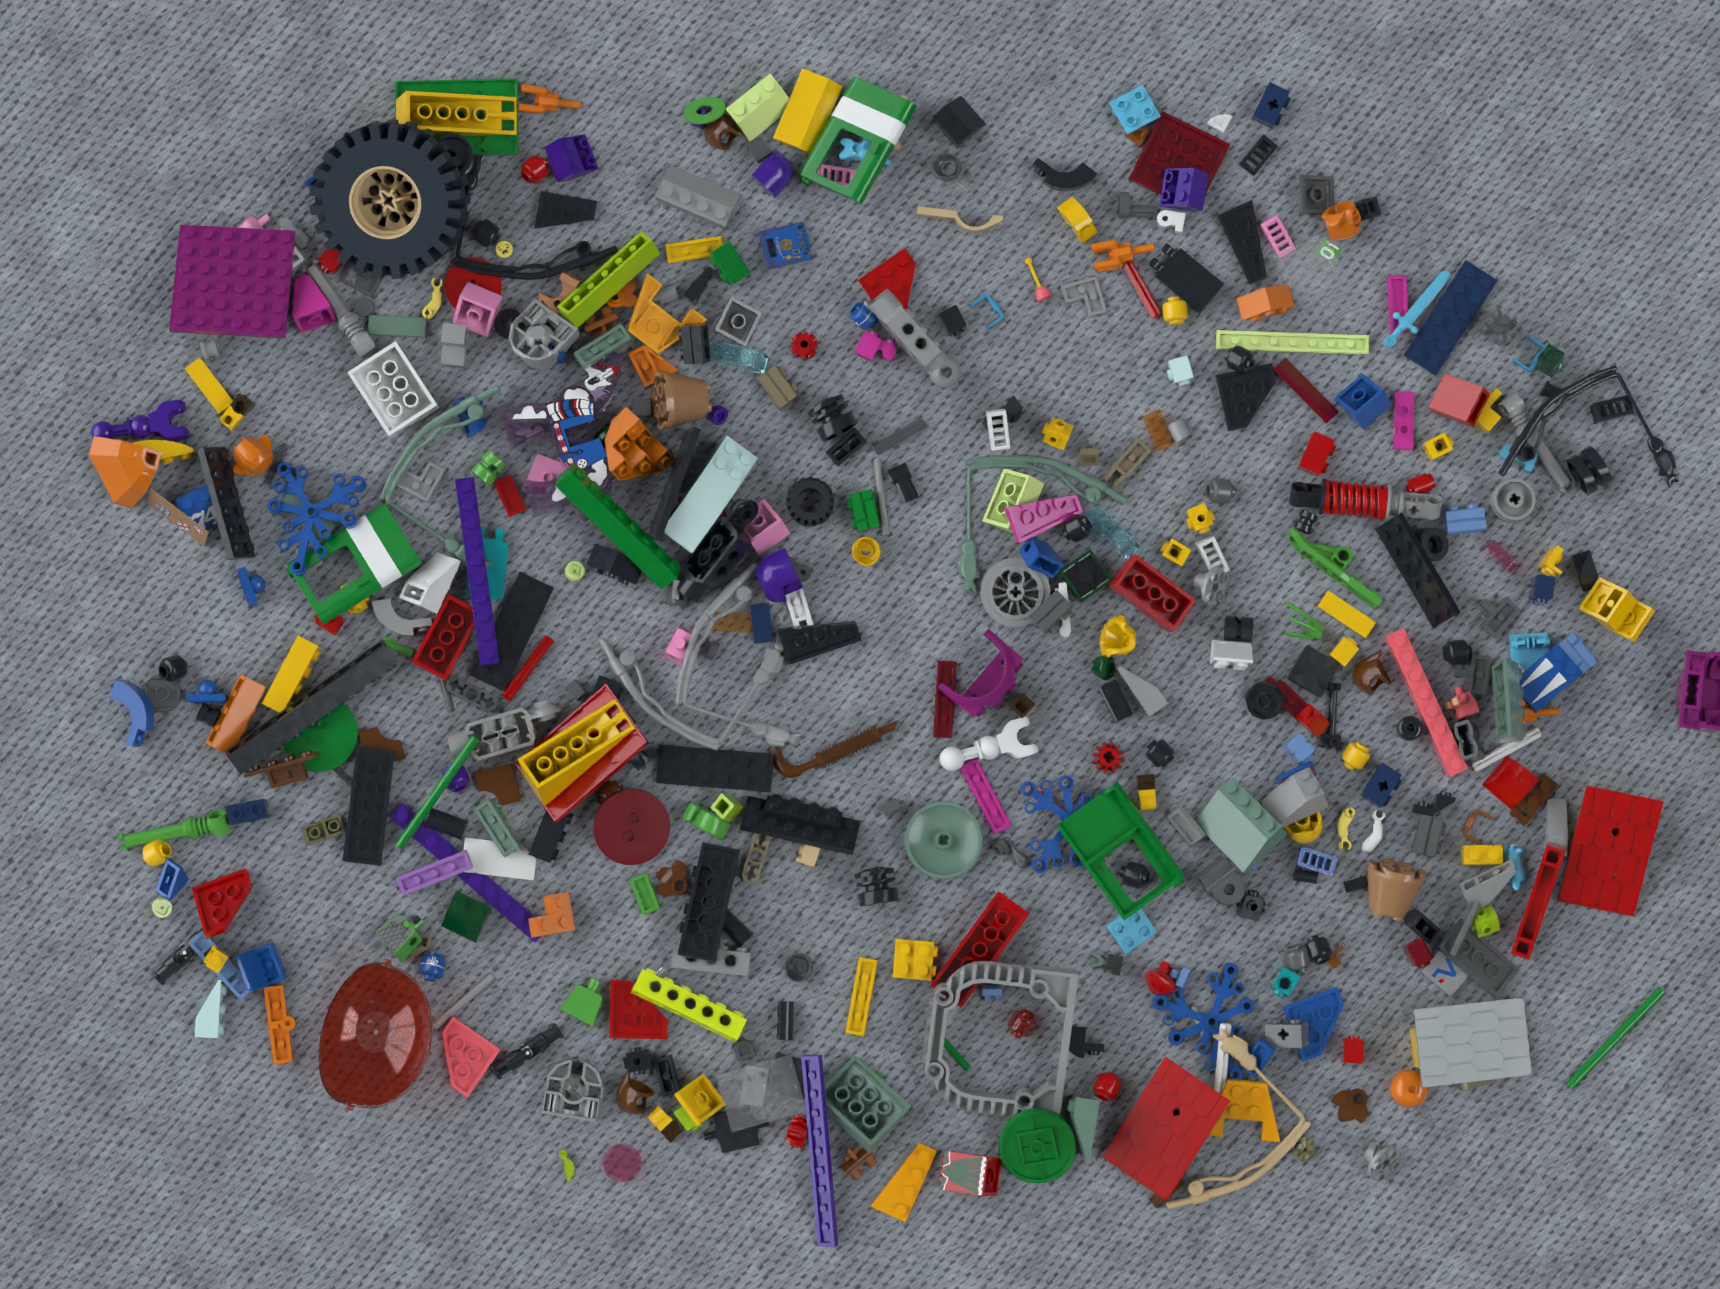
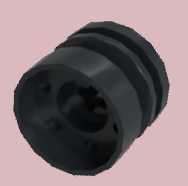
M842 394L822 400L807 412L809 418L817 416L812 420L813 424L822 422L823 425L817 429L822 442L837 437L835 434L837 431L842 430L844 433L858 424L852 412L842 413L848 407L847 403L838 405L844 400Z
M875 867L854 874L855 879L864 878V882L856 884V887H865L866 891L858 894L860 907L899 900L897 887H888V883L895 881L896 878H887L886 874L894 873V868Z

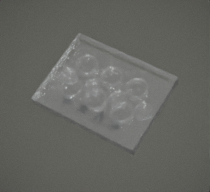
M791 1054L716 1076L732 1132L806 1111Z

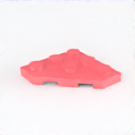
M452 1017L442 1032L451 1087L468 1098L501 1049L455 1017Z

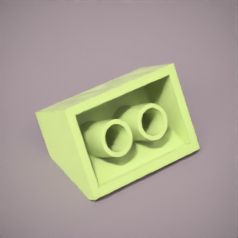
M769 74L727 107L726 114L741 130L748 141L751 142L782 117L789 98L774 77Z
M1003 469L982 521L1013 534L1004 507L1037 501L1044 483L1030 475Z

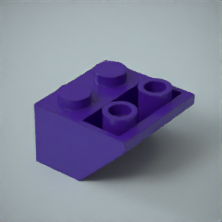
M585 134L559 138L544 147L557 182L570 181L599 170Z
M1195 168L1165 169L1159 206L1184 211H1203L1209 174Z

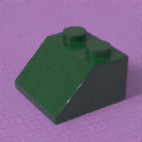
M456 891L447 908L441 926L476 943L492 907Z

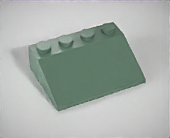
M1502 658L1492 666L1497 743L1521 742L1524 740L1523 737H1526V727L1522 723V718L1525 717L1524 706H1521V699L1524 696L1523 687H1520L1522 669L1519 668L1517 662L1508 658Z
M1233 777L1217 790L1195 821L1205 832L1206 836L1244 874L1287 836L1283 827Z
M856 1055L825 1084L827 1115L869 1153L884 1141L911 1109V1106Z
M1073 1095L1072 1099H1068L1067 1110L1070 1111V1117L1082 1156L1086 1159H1091L1100 1101Z

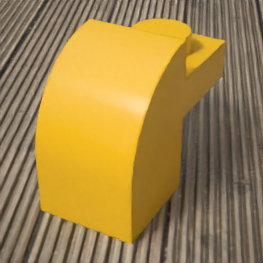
M1070 197L1057 207L1061 216L1072 227L1080 242L1084 243L1098 233L1091 217L1073 197Z
M1497 388L1493 392L1491 390L1488 391L1490 396L1476 422V425L1486 434L1501 419L1490 408L1502 394Z

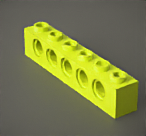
M651 969L641 970L632 988V994L734 1043L738 1040L747 1019L743 1018L744 1015L738 1011L731 1012L726 1009L725 1005L719 1002L714 1004L705 995L693 994L690 988L683 985L679 987L674 984L673 980L667 977L662 979L656 976L657 973ZM657 983L660 990L653 992L650 989V984ZM670 991L675 992L677 999L670 1000L667 993ZM686 1000L694 1002L695 1006L693 1009L685 1006ZM704 1008L710 1009L712 1016L705 1017L702 1010ZM720 1017H727L729 1019V1025H722L720 1023Z

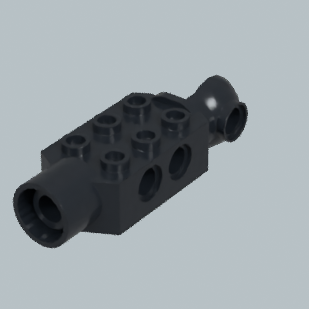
M749 499L735 500L730 507L731 513L727 518L718 517L693 553H689L683 561L686 575L682 578L677 588L687 598L698 603L708 589L717 590L751 547V538L744 529L758 514L759 507L755 501Z

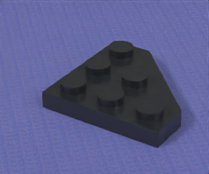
M1272 363L1253 367L1245 373L1233 371L1215 376L1227 431L1247 428L1276 383Z

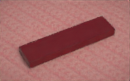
M1286 357L1273 368L1326 424L1339 412Z
M954 661L937 662L933 737L952 739L954 702L943 694L938 687L943 683L955 692L957 662Z

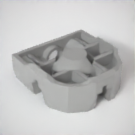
M534 299L511 324L508 339L516 358H521L530 368L545 369L557 362V356L560 351L565 353L579 338L578 328ZM547 321L556 328L554 332L545 325ZM519 322H523L528 327L526 332L518 328ZM541 340L543 343L540 345H535V341ZM549 343L555 346L552 351L548 349ZM531 347V350L525 355V352Z
M573 1058L556 1064L546 1079L541 1113L599 1122L605 1088L599 1070L588 1061ZM573 1062L584 1063L582 1075L571 1074ZM550 1079L561 1081L559 1092L548 1090ZM580 1079L584 1081L586 1086H582L579 1082ZM589 1085L601 1087L599 1098L588 1097ZM577 1086L578 1090L573 1091L572 1087ZM567 1090L571 1096L567 1098L563 1091ZM564 1101L569 1104H579V1110L563 1109ZM591 1101H592L591 1113H590V1117H589L590 1106H591Z

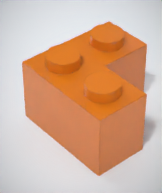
M1289 285L1264 287L1236 298L1242 320H1250L1251 322L1262 320L1261 316L1263 315L1268 317L1275 314L1288 313L1287 309L1295 307Z
M569 892L543 897L546 915L528 919L531 938L574 931L575 926Z

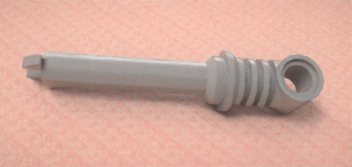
M311 259L314 264L309 268L303 265V273L307 272L329 302L334 314L338 318V329L345 333L360 357L364 356L376 348V345L361 323H359V316L348 311L317 265L320 262L316 259Z
M1512 393L1498 403V409L1505 418L1512 419L1510 422L1515 423L1513 424L1514 427L1517 426L1516 435L1520 436L1530 421V415H1526L1527 411H1523L1525 404L1518 394ZM1537 426L1528 439V443L1532 447H1534L1539 434ZM1542 439L1536 453L1560 489L1558 491L1565 494L1567 492L1563 487L1569 483L1574 488L1575 480H1570Z

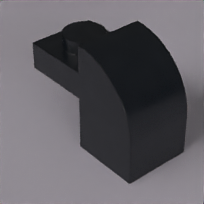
M1072 1026L1069 1051L1073 1055L1084 1058L1085 1051H1088V1055H1099L1100 1052H1104V1044L1085 1043L1086 1027Z

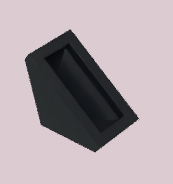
M1588 550L1572 555L1583 592L1591 590L1599 578L1591 552Z

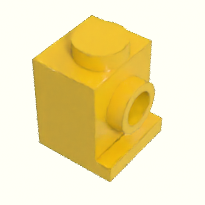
M1444 432L1425 442L1422 446L1432 462L1451 452L1454 443L1449 435L1446 436ZM1436 444H1441V445H1442V449H1441V450H1437V449L1435 448V445H1436Z
M1171 539L1170 542L1165 541L1160 551L1163 552L1161 557L1181 568L1191 549ZM1171 550H1177V556H1172Z
M213 945L203 962L206 963L205 966L219 973L230 955Z

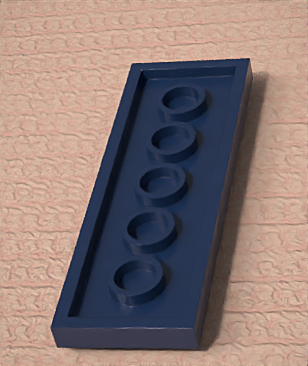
M1465 260L1403 356L1436 376L1498 280Z

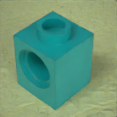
M1282 967L1271 986L1274 989L1273 993L1282 998L1284 995L1289 997L1301 976ZM1282 978H1287L1290 982L1287 989L1280 987V980Z

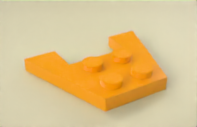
M647 273L627 331L659 354L679 340L678 333L682 325L704 323L707 319L693 308L688 311L681 322L674 319L651 301L663 285Z
M1228 1079L1221 1095L1229 1099L1230 1103L1209 1136L1223 1137L1224 1118L1261 1121V1140L1280 1142L1267 1083Z

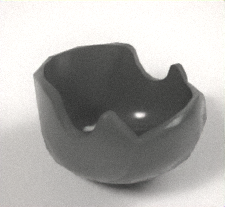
M951 153L939 154L932 161L933 173L944 182L956 179L962 170L961 161L956 155ZM946 164H948L947 173L944 172V166Z
M793 953L788 956L784 964L786 978L792 982L807 980L813 971L810 957L804 953ZM795 964H796L802 971L796 970V969H795Z

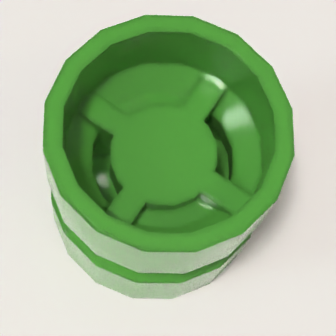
M487 450L481 457L482 462L477 463L471 472L488 486H491L497 479L496 474H501L507 465Z

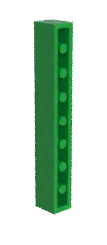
M574 463L558 475L555 486L661 590L678 578L681 570L678 562L666 554V551L658 546L652 537L645 533L639 524L632 520L625 510L613 501L610 495L605 494L599 485L586 475L582 468H579Z

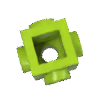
M1492 905L1479 908L1470 929L1472 932H1476L1478 938L1500 931L1498 916Z

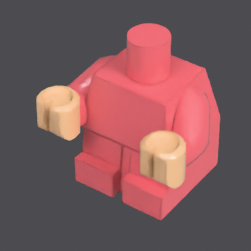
M1462 686L1454 688L1456 696L1452 698V703H1444L1446 710L1454 708L1456 711V715H1454L1456 721L1480 712L1474 697L1469 691L1464 693Z

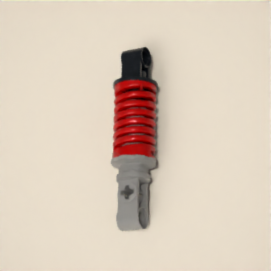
M1322 478L1320 484L1292 483L1289 496L1290 505L1294 507L1318 508L1319 515H1332V513L1337 515L1338 510H1340L1341 516H1344L1347 511V516L1351 517L1354 511L1355 517H1359L1360 512H1362L1361 516L1363 518H1366L1369 513L1370 519L1374 518L1384 521L1388 520L1389 515H1398L1400 513L1411 518L1438 519L1443 501L1442 497L1436 494L1408 493L1402 490L1394 492L1389 484L1381 486L1377 484L1375 487L1373 484L1367 486L1365 483L1359 485L1357 482L1352 485L1351 482L1345 484L1343 481H1340L1337 484L1335 480L1331 482V480Z

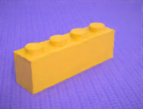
M299 635L297 636L262 704L277 712H281L293 703L294 696H298L303 688V685H301L303 679H307L312 671V668H310L312 662H316L321 654L318 645Z

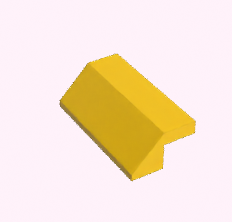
M802 69L773 139L786 146L795 147L809 155L830 118L843 86L829 78Z

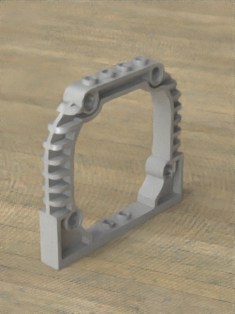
M976 961L959 968L949 977L946 983L938 984L934 990V997L930 996L929 1008H932V1013L927 1015L926 1027H930L929 1034H925L924 1045L927 1046V1053L922 1055V1064H925L926 1077L934 1081L938 1092L945 1101L957 1109L981 1114L1013 1117L1024 1110L1042 1108L1060 1115L1079 976L1078 970L1041 965L1025 966L992 961ZM978 983L1024 987L1030 989L1033 997L1039 999L1046 996L1058 1011H1065L1063 1030L1058 1032L1057 1043H1061L1060 1050H1056L1055 1061L1058 1062L1056 1081L1048 1080L1033 1091L1027 1087H1022L1016 1091L1015 1095L970 1090L959 1086L950 1078V1063L947 1057L943 1055L948 1011L954 1009L958 1004L960 991ZM1037 983H1041L1044 985V988L1036 990L1034 986ZM947 991L949 996L942 998L939 996V993ZM932 1066H937L940 1070L936 1073H933L929 1070V1068ZM1022 1096H1028L1030 1098V1100L1025 1103L1021 1102L1019 1099Z

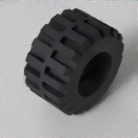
M801 478L799 481L794 482L793 486L789 488L786 497L788 513L798 524H803L807 527H813L817 524L821 525L826 519L828 520L833 512L834 495L831 488L825 481H821L820 478ZM806 491H815L822 499L821 507L815 512H805L799 506V498Z

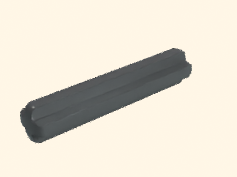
M921 418L875 444L874 450L877 454L883 453L926 427L924 421Z

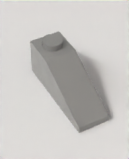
M1121 666L1116 669L1147 717L1168 704L1166 700L1169 698L1163 689L1159 691L1156 686Z
M1547 798L1545 848L1548 841L1567 847L1564 857L1567 856L1568 851L1566 799Z
M1513 859L1460 883L1462 893L1470 907H1472L1474 901L1481 904L1480 908L1493 900L1517 872Z

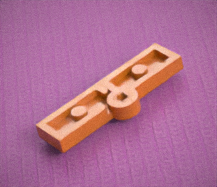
M284 985L264 987L273 1065L294 1062L290 1031L296 1027V1020L287 1014Z

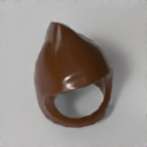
M725 112L719 119L708 123L704 131L706 142L720 150H728L735 137L742 135L741 130ZM728 132L730 135L727 143L721 142L722 134Z
M1381 651L1363 659L1353 669V682L1359 689L1369 695H1373L1382 683L1391 685V680L1379 660V657L1382 655ZM1378 679L1375 685L1370 687L1372 681Z
M627 1071L618 1087L616 1103L623 1112L628 1114H644L647 1109V1097H651L655 1093L652 1088L642 1082L630 1079V1072ZM643 1097L642 1104L636 1105L637 1099Z

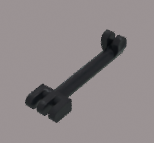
M1329 682L1328 722L1330 725L1328 726L1327 734H1321V748H1325V740H1328V748H1332L1333 741H1336V749H1340L1341 735H1335L1337 695L1338 691H1341V683Z

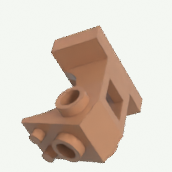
M562 272L559 278L563 284V290L558 297L553 298L543 292L538 293L541 297L539 301L541 303L545 302L547 304L545 306L557 315L561 314L557 308L558 301L562 302L584 283L583 279L570 272Z

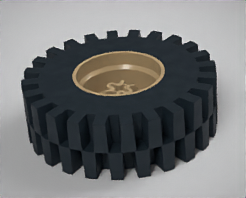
M390 119L384 123L375 121L366 126L359 127L334 143L335 145L322 156L323 163L316 167L313 176L317 177L316 183L310 186L309 195L315 196V203L310 206L311 215H317L319 222L314 226L317 234L324 232L328 238L324 243L328 251L336 249L340 253L337 260L343 265L349 262L355 265L353 271L359 274L370 271L373 273L372 278L382 279L387 275H391L392 279L402 278L406 274L415 275L433 265L452 249V245L459 240L463 233L461 231L462 226L468 221L469 213L465 211L466 206L471 202V193H465L464 186L469 183L467 174H460L458 169L462 164L458 155L452 158L447 151L451 146L445 140L438 142L433 137L436 134L430 129L423 131L417 129V123L409 121L405 124H400L399 120ZM377 172L382 182L377 181L372 174ZM399 173L404 176L401 181H399V180H400ZM387 174L394 176V183L387 180ZM405 181L411 183L412 190L409 191L405 188ZM373 185L379 187V194H375L372 191ZM417 193L418 198L411 196V194ZM391 196H392V197H393V200L388 203V202H387L388 197H391ZM363 198H373L372 203L364 205ZM408 200L414 202L415 209L408 208ZM375 204L382 206V213H378L375 210ZM393 212H396L400 215L399 221H396L393 218ZM405 213L413 219L410 223L407 222ZM383 216H387L385 227L379 224Z

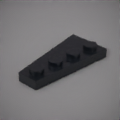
M1252 200L1217 215L1248 284L1251 285L1266 278L1267 274Z
M856 621L777 628L789 665L862 641Z

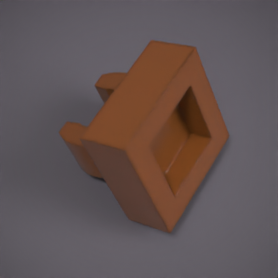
M1142 126L1129 134L1126 133L1125 137L1140 147L1151 133V130Z

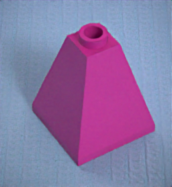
M299 275L294 282L292 316L300 332L303 333L337 322L329 302L310 275Z

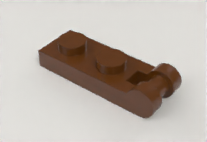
M1545 773L1540 775L1539 781L1509 813L1513 818H1518L1523 826L1530 821L1532 816L1558 786ZM1522 807L1528 810L1526 815L1520 811Z

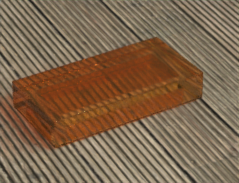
M1161 410L1142 416L1156 452L1174 446Z
M716 612L713 616H716L722 612ZM730 613L713 623L711 631L750 633L751 613Z

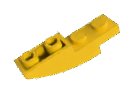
M144 440L133 442V444L162 452L159 462H162L163 465L173 463V459L177 458L188 460L193 458L192 455L197 454L194 448L173 441Z

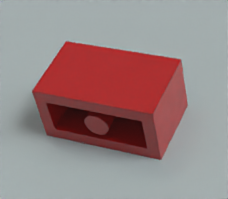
M1314 431L1297 468L1317 477L1321 473L1325 474L1329 465L1326 463L1328 456L1332 457L1336 446L1333 445L1335 440Z

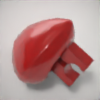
M1164 960L1157 970L1147 971L1145 975L1149 990L1153 994L1160 996L1170 994L1177 988L1174 979L1169 977L1173 968Z

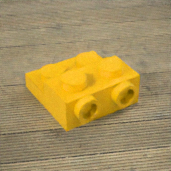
M896 939L892 978L931 981V977L936 975V966L933 965V958H937L938 946H934V942Z
M704 1073L674 1094L696 1126L726 1105L722 1096L716 1091Z

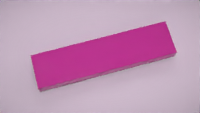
M977 758L964 763L960 769L994 835L1012 826Z

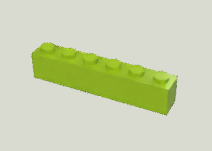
M643 232L638 233L557 306L563 318L576 328L583 324L660 255L653 240Z

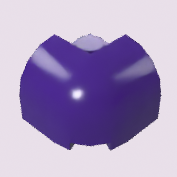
M778 150L774 152L775 154L772 157L769 155L752 174V179L764 188L766 194L772 195L774 198L786 186L789 187L793 177L791 163Z
M785 548L762 558L761 564L755 570L763 593L772 602L787 601L785 595L803 588Z

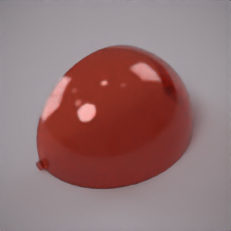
M384 959L382 963H368L354 971L344 981L334 996L323 1023L318 1053L320 1077L328 1095L333 1100L346 1106L345 1110L353 1111L355 1107L379 1108L402 1097L419 1078L430 1053L433 1021L428 999L414 977L406 971L392 966V960Z

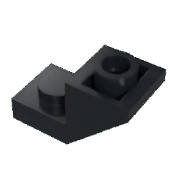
M1440 791V794L1437 793L1434 796L1432 808L1429 807L1430 804L1418 801V804L1412 805L1411 812L1433 816L1454 803L1456 798L1451 797L1452 793Z

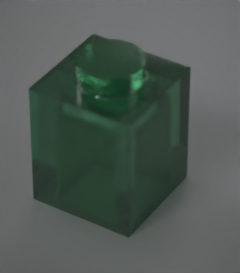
M1548 344L1538 356L1536 369L1553 378L1563 365L1565 353Z

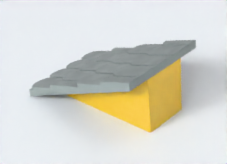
M1523 998L1413 1009L1415 1028H1410L1414 1067L1420 1068L1422 1088L1532 1075Z

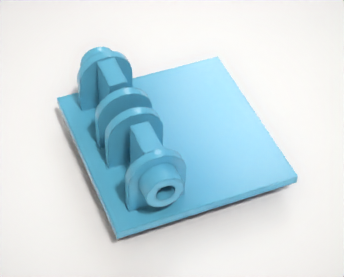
M1143 85L1109 102L1114 116H1117L1127 134L1161 117Z
M1547 632L1509 635L1511 660L1518 662L1526 671L1549 651L1550 639Z
M1139 909L1126 920H1123L1119 915L1118 918L1106 925L1125 955L1157 933L1142 909Z

